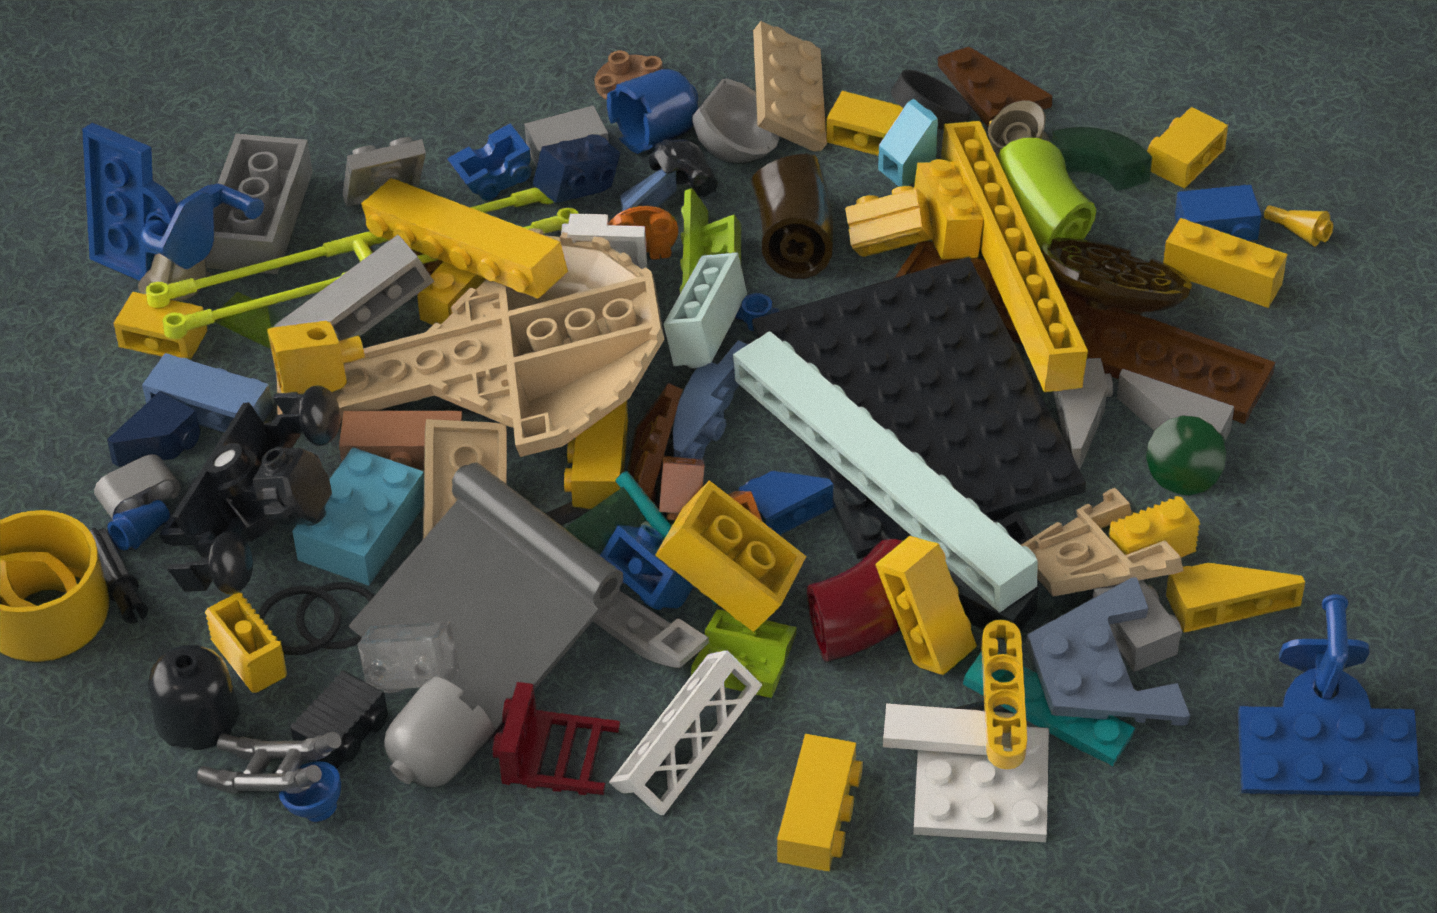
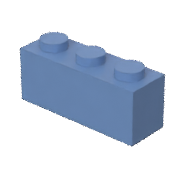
M167 353L162 356L142 384L146 403L161 391L196 410L199 425L221 432L226 431L243 403L250 402L263 422L273 409L269 384L263 383L258 379H250L227 372L221 368H213L193 362L188 358H180Z

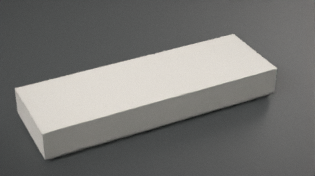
M886 703L883 747L987 755L985 711ZM995 712L996 715L1003 718H1009L1016 714ZM1003 733L1002 745L1004 751H1012L1010 747V733Z

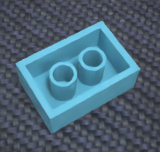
M352 447L329 479L332 495L326 503L325 517L319 523L312 526L306 524L296 525L292 532L298 561L369 586L424 506V471Z

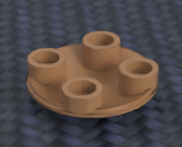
M622 50L614 51L608 56V62L598 70L594 81L595 88L599 95L607 100L608 92L615 90L617 84L663 69L662 61L657 56L629 55Z

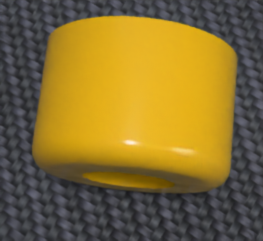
M35 510L17 513L0 520V653L28 662L59 659L84 647L97 635L104 625L109 611V594L96 542L89 529L72 516L55 511ZM74 576L79 577L81 579L79 584H77ZM41 590H58L66 593L61 598L39 606L24 600L30 594Z

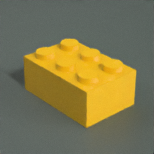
M710 480L682 508L655 554L669 568L680 574L698 588L701 593L708 596L753 632L782 605L807 557Z

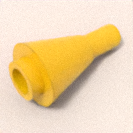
M1268 205L1264 212V219L1284 225L1285 228L1314 247L1320 241H1328L1333 231V222L1330 220L1328 211H1287Z

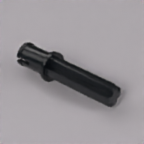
M94 527L89 531L96 542L109 598L116 602L126 623L138 622L133 609L137 610L140 618L143 620L148 614V607L138 592L139 584L137 578L129 574L108 531L105 528L97 530Z

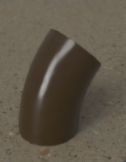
M804 153L783 157L765 165L752 176L751 180L761 217L763 257L776 273L785 277L805 279L815 276L827 267L832 258L833 251L832 210L819 160L813 154Z

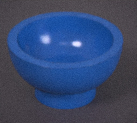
M321 761L309 762L298 768L304 769L310 765H316L320 768L322 772L321 779L312 784L309 789L300 793L279 791V798L288 811L313 822L329 818L335 812L337 801L341 794V778L338 770L333 765Z

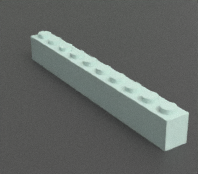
M769 331L733 354L735 381L911 536L938 543L945 553L947 567L999 613L1037 587L1038 560L1028 547L1017 543L1008 535L1006 529L1000 523L990 520L980 511L978 505L972 499H966L953 488L945 476L935 473L926 465L918 453L907 449L899 442L897 436L891 430L884 429L873 420L870 413L864 407H858L852 402L841 387L836 384L832 385L821 375L814 364L807 363L797 355L788 342H782Z

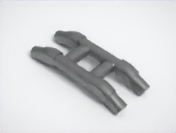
M329 732L323 736L320 735L305 741H261L260 739L239 738L222 733L218 738L217 748L236 754L239 758L251 760L243 774L241 772H232L225 769L217 770L201 766L197 773V781L217 787V790L227 793H242L243 791H286L287 793H300L309 789L322 776L320 768L316 765L298 769L304 758L307 760L324 758L341 745V737L336 732ZM272 758H284L275 774H263Z

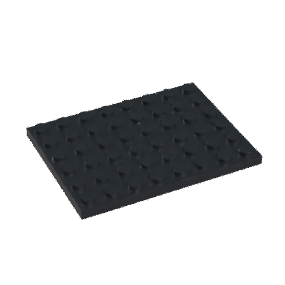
M970 257L752 319L753 331L757 339L770 331L782 342H788L797 355L807 363L814 364L821 375L832 385L836 384L841 387L852 402L858 407H864L870 413L873 420L884 429L891 430L897 436L899 442L907 449L918 453L926 465L935 473L945 476L953 488L966 499H972L978 505L980 511L990 520L1009 516L1017 510L1022 512L1086 492V481ZM804 442L819 477L830 479L833 483V508L857 559L866 557L882 540L897 539L904 541L911 536Z

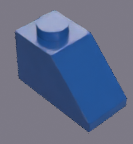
M771 471L759 478L751 479L745 485L739 487V491L752 492L762 522L779 535L833 508V483L827 478Z

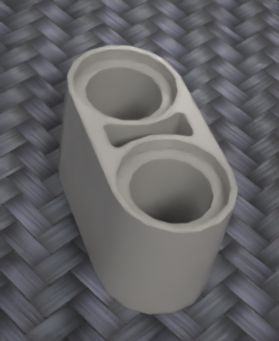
M147 455L102 477L96 483L94 495L113 520V516L117 513L149 504L157 499L161 501L170 497L175 499L179 495L181 485L159 456Z

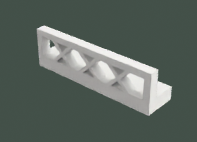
M728 650L708 654L609 783L623 794L634 792L654 812L664 815L761 688L762 684ZM732 672L746 687L737 699L725 700L724 681ZM715 694V701H710ZM726 705H732L726 712ZM705 706H716L717 725L712 732H701L699 714ZM690 727L691 733H685ZM701 737H707L702 744ZM691 738L693 757L687 764L676 765L674 746L680 739ZM664 759H665V760H666V766H660V764H661V763L664 761ZM676 770H682L677 776ZM655 771H666L668 789L661 799L645 786Z

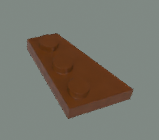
M969 46L938 57L939 68L987 127H989V122L1002 109L1017 101L1035 102L1043 110L1052 107L1053 95Z
M669 383L634 430L627 469L653 503L657 495V490L654 489L661 469L662 459L683 390ZM623 492L619 518L625 521H636L641 513Z

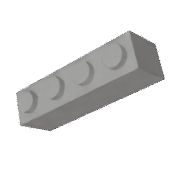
M396 235L275 324L274 327L328 321L331 322L338 340L358 335L360 337L433 283L434 280L418 256L399 235Z

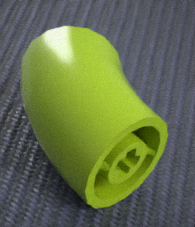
M1021 138L1003 147L997 158L1040 250L1044 242L1051 245L1052 239L1056 238L1084 240L1095 220L1096 207L1069 178L1065 160L1060 149L1051 142L1040 138Z

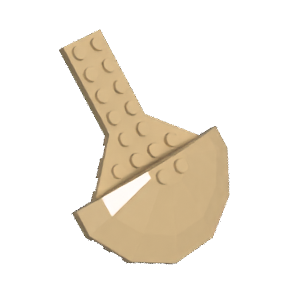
M528 229L544 235L542 229ZM565 232L560 237L547 236L561 242L568 272L538 299L486 279L477 289L470 288L451 307L453 313L442 324L436 322L425 333L363 348L365 358L344 364L347 379L346 385L332 392L339 404L340 420L343 418V411H379L399 404L437 396L514 428L515 445L520 457L562 447L630 398L663 343L664 333L652 272L646 267L643 269L632 263L629 255L624 252L618 253L611 248L609 241L602 237L594 236L592 241H576L573 243L571 237L567 238V233ZM277 380V393H281ZM277 405L278 415L283 414Z

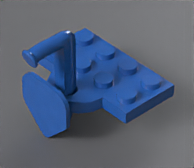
M95 123L82 128L89 259L139 281L151 269L155 254H161L179 267L189 269L204 260L212 249L214 242L213 209L225 203L243 211L249 219H256L264 210V203L261 199L253 198L219 183L207 185L176 204L169 192L163 186L153 181L151 146Z
M1333 594L1325 597L1322 601V608L1326 611L1328 639H1296L1282 645L1279 652V661L1304 671L1303 674L1294 679L1287 689L1282 707L1240 706L1238 710L1242 793L1418 796L1420 794L1415 709L1371 708L1367 692L1357 679L1343 671L1344 668L1364 663L1370 653L1368 643L1361 640L1348 639L1346 608L1348 606V599L1345 596ZM1334 690H1336V696L1331 699Z

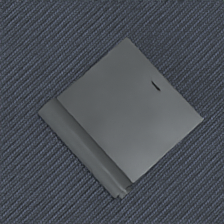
M476 462L464 465L456 471L452 479V493L457 501L350 623L349 627L419 685L422 686L428 683L434 676L448 680L462 689L463 694L459 699L466 703L472 711L479 705L491 720L495 731L489 737V741L505 725L502 722L504 702L506 698L513 697L516 682L534 684V690L616 595L623 582V573Z

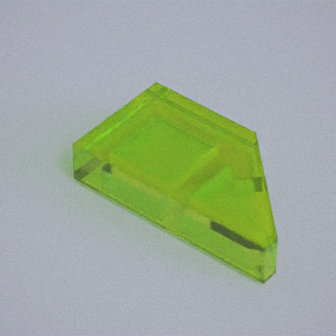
M236 292L221 308L254 299ZM267 306L215 320V323L271 349L267 329L271 328Z

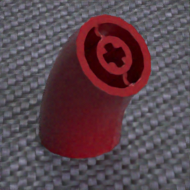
M897 539L882 540L864 559L852 568L839 575L807 586L810 621L821 656L826 663L866 650L900 630L875 564L903 541Z

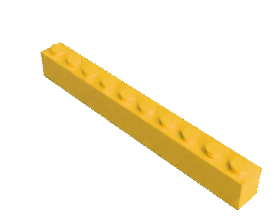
M981 122L944 124L941 159L954 162L984 218L980 250L1043 391L1050 392L1082 388L1088 350Z

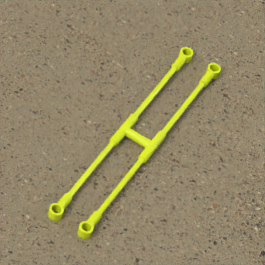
M534 187L512 193L511 197L470 208L487 213L509 206L519 207L535 202L552 204L554 202L538 188ZM562 208L557 212V216L532 222L530 226L523 228L542 229L543 234L561 231L562 224H569L570 214L579 213L574 208ZM369 231L323 243L322 247L197 280L190 278L171 284L153 282L146 287L147 302L153 308H162L170 303V299L196 293L197 289L321 256L330 257L354 251L361 262L373 253L369 246L390 240L377 237ZM426 254L418 255L422 264L439 260L433 259ZM339 277L213 311L207 309L187 315L176 312L170 313L163 318L164 334L170 339H180L187 334V330L213 324L217 319L320 292Z

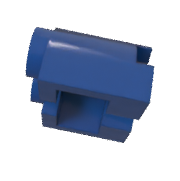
M511 123L488 135L489 139L484 147L478 150L467 147L447 158L472 193L478 194L482 200L490 201L494 199L501 190L514 186L517 183L525 182L531 175L532 169L529 166L531 161L530 148Z

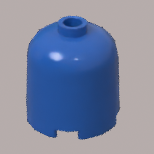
M661 69L616 85L615 90L607 94L609 121L611 124L617 122L620 131L624 135L619 140L628 149L637 154L655 147L657 143L662 142L664 139L671 140L688 132L694 125L692 121L693 115L699 108L698 93L695 87L690 84L684 75L671 69Z

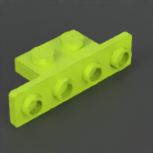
M693 188L685 190L684 206L681 208L684 219V231L681 232L683 258L680 259V266L683 272V282L679 288L680 294L701 256L738 252L741 264L740 221L735 215H731L708 224V209Z

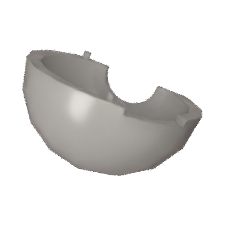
M727 78L720 81L693 115L692 121L699 141L710 154L725 162L745 164L762 159L777 146L780 136L757 126L756 92L743 83Z

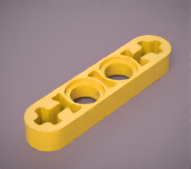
M995 620L984 628L981 647L986 753L988 760L994 766L1001 769H1014L1025 760L1027 749L1022 639L1020 629L1014 623L1007 620ZM996 638H1004L1006 643L1005 654L998 655V641ZM1001 669L1012 672L1015 678L1010 682H999L992 677V673ZM1005 704L1012 706L1017 713L1012 717L1003 718L996 715L993 709L998 705ZM1003 733H1010V747L1012 751H1004L1002 745Z

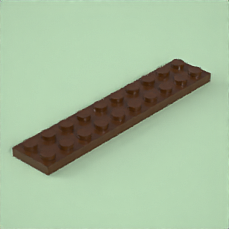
M928 240L919 242L894 278L959 259L942 260L933 242ZM970 258L1013 342L1023 345L986 261L979 258ZM1058 286L1088 350L1087 359L1101 358L1104 373H1110L1111 377L1119 379L1122 369L1232 405L1234 406L1232 420L1245 424L1274 373L1276 363L1274 361L1142 315L1125 312L1119 308L1110 306L1107 310L1093 308L1086 304V298Z

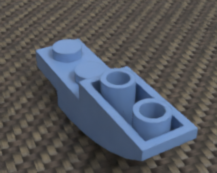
M738 340L718 365L713 362L708 363L703 367L697 368L691 376L680 398L674 419V457L702 459L705 447L710 441H718L723 435L726 428L724 410L730 405L734 391L739 386L735 381L733 354L748 344Z

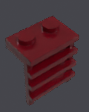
M516 682L513 697L506 698L504 702L502 722L505 726L503 733L497 732L493 743V758L499 759L502 784L527 785V788L535 789L536 786L552 788L553 791L557 792L562 790L576 791L579 795H587V793L604 795L605 783L590 780L602 732L619 733L620 721L536 710L534 684ZM552 724L567 726L554 776L540 775ZM577 728L592 729L580 779L565 778Z

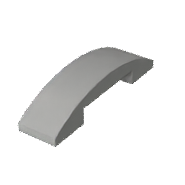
M620 589L593 621L638 655L669 667L681 668L709 644V638L681 619L677 618L672 623H669L621 592Z

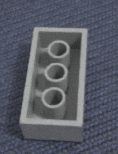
M235 134L218 183L253 198L261 199L264 203V210L256 219H249L243 211L225 203L213 209L214 242L210 253L205 258L206 268L235 270L284 257L312 175L308 140ZM280 268L261 273L278 275Z

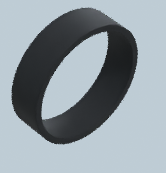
M903 70L891 90L892 97L903 109L909 101L915 99L923 107L931 110L938 118L937 129L943 131L944 124L965 122L971 113L969 103L958 92L942 81L916 70Z

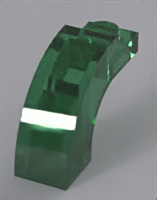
M1071 127L1053 131L1052 144L1060 149L1065 160L1067 173L1087 172L1098 175L1107 180L1116 191L1150 181L1152 156L1141 145L1130 138L1116 132L1092 127Z

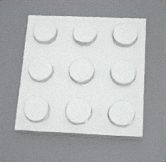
M1027 727L1025 760L1014 769H1001L994 766L988 760L987 755L918 750L913 835L1046 842L1049 728Z

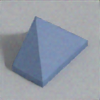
M660 169L620 195L622 211L638 206L659 207L676 192V171L667 174Z

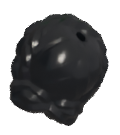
M664 139L655 145V150L648 160L650 169L657 171L662 169L667 174L676 171V184L692 186L696 194L701 197H706L710 193L716 192L718 182L715 174L707 165L705 156L699 146L689 140Z

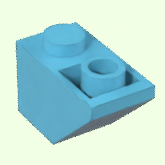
M915 99L906 104L879 144L878 170L899 187L908 186L915 182L917 163L936 160L938 118L931 110L923 107Z

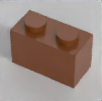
M663 456L659 512H667V519L676 520L682 508L703 487L704 459Z

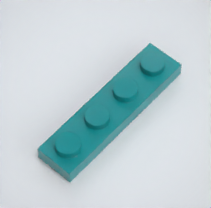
M981 651L965 674L963 685L984 696ZM1023 666L1026 720L1040 728H1049L1050 734L1113 766L1133 737L1135 728L1112 715H1108L1107 720L1051 715L1037 673ZM1001 669L992 673V677L999 682H1010L1015 678L1012 672ZM1005 704L1001 705L1007 710L1013 713H1017V711L1012 706Z

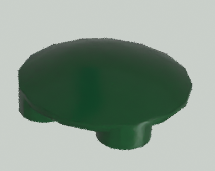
M1182 415L1168 419L1155 429L1148 442L1146 460L1150 474L1161 487L1174 493L1190 496L1205 492L1218 481L1225 469L1227 453L1225 439L1212 424L1200 417Z

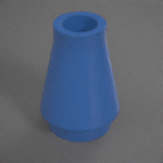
M157 499L149 504L117 513L113 516V521L108 523V533L113 543L119 549L124 551L131 547L137 549L163 523L168 521L170 518L169 510L161 500Z

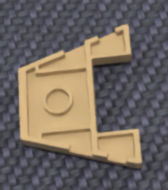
M1116 488L1103 493L1104 501L1092 508V505L1087 503L1076 510L1078 517L1063 527L1062 523L1057 522L1021 544V546L1028 547L1035 554L1038 560L1037 579L1053 597L1117 585L1134 577H1137L1138 580L1179 573L1183 571L1181 557L1166 541L1128 555L1122 553L1101 530V528L1109 526L1112 521L1118 522L1119 518L1125 519L1126 515H1132L1130 503Z

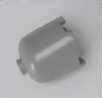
M434 676L428 683L423 684L386 731L384 747L388 758L393 763L390 766V770L399 780L406 784H410L413 781L416 784L430 788L445 785L477 754L495 731L485 711L479 705L472 711L466 703L459 699L463 694V690L446 679Z

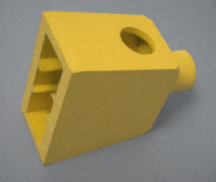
M328 321L267 329L281 393L298 392V394H304L308 388L314 385L323 386L334 392L343 388L347 383L344 364L365 358L359 335L338 340L331 322Z

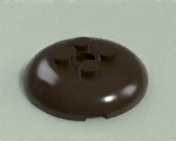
M1056 238L1052 239L1051 245L1044 242L1041 248V252L1054 280L1065 289L1086 298V304L1096 309L1107 310L1110 306L1137 315L1143 312L1167 310L1185 301L1192 287L1190 280L1175 268L1154 258L1147 262L1131 256L1132 250L1083 239Z

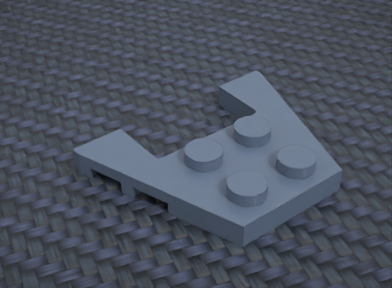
M1137 577L1126 580L1028 634L1026 645L1051 715L1106 720L1108 715L1134 717L1136 722L1145 723L1146 718L1171 720V725H1188L1190 714L1178 683L1140 691L1133 689L1110 628V624L1146 618L1149 608Z

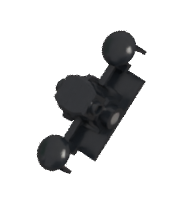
M314 385L308 388L304 394H298V392L275 394L273 399L283 414L277 415L273 422L263 423L250 402L241 405L200 473L193 479L159 534L166 544L174 546L193 545L201 556L199 561L187 562L186 564H170L167 568L184 592L207 591L213 581L216 587L225 594L239 593L247 586L253 572V555L247 542L257 539L270 530L277 522L283 525L306 524L312 526L319 523L325 517L326 503L332 495L329 476L322 467L317 454L300 447H293L301 433H304L305 437L317 446L328 444L336 436L340 426V408L337 399L329 389Z

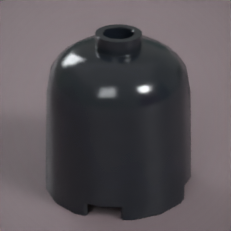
M200 645L175 647L160 656L150 669L148 691L154 723L158 735L168 745L202 750L217 745L218 738L222 733L231 734V729L237 722L240 710L226 663L214 650Z

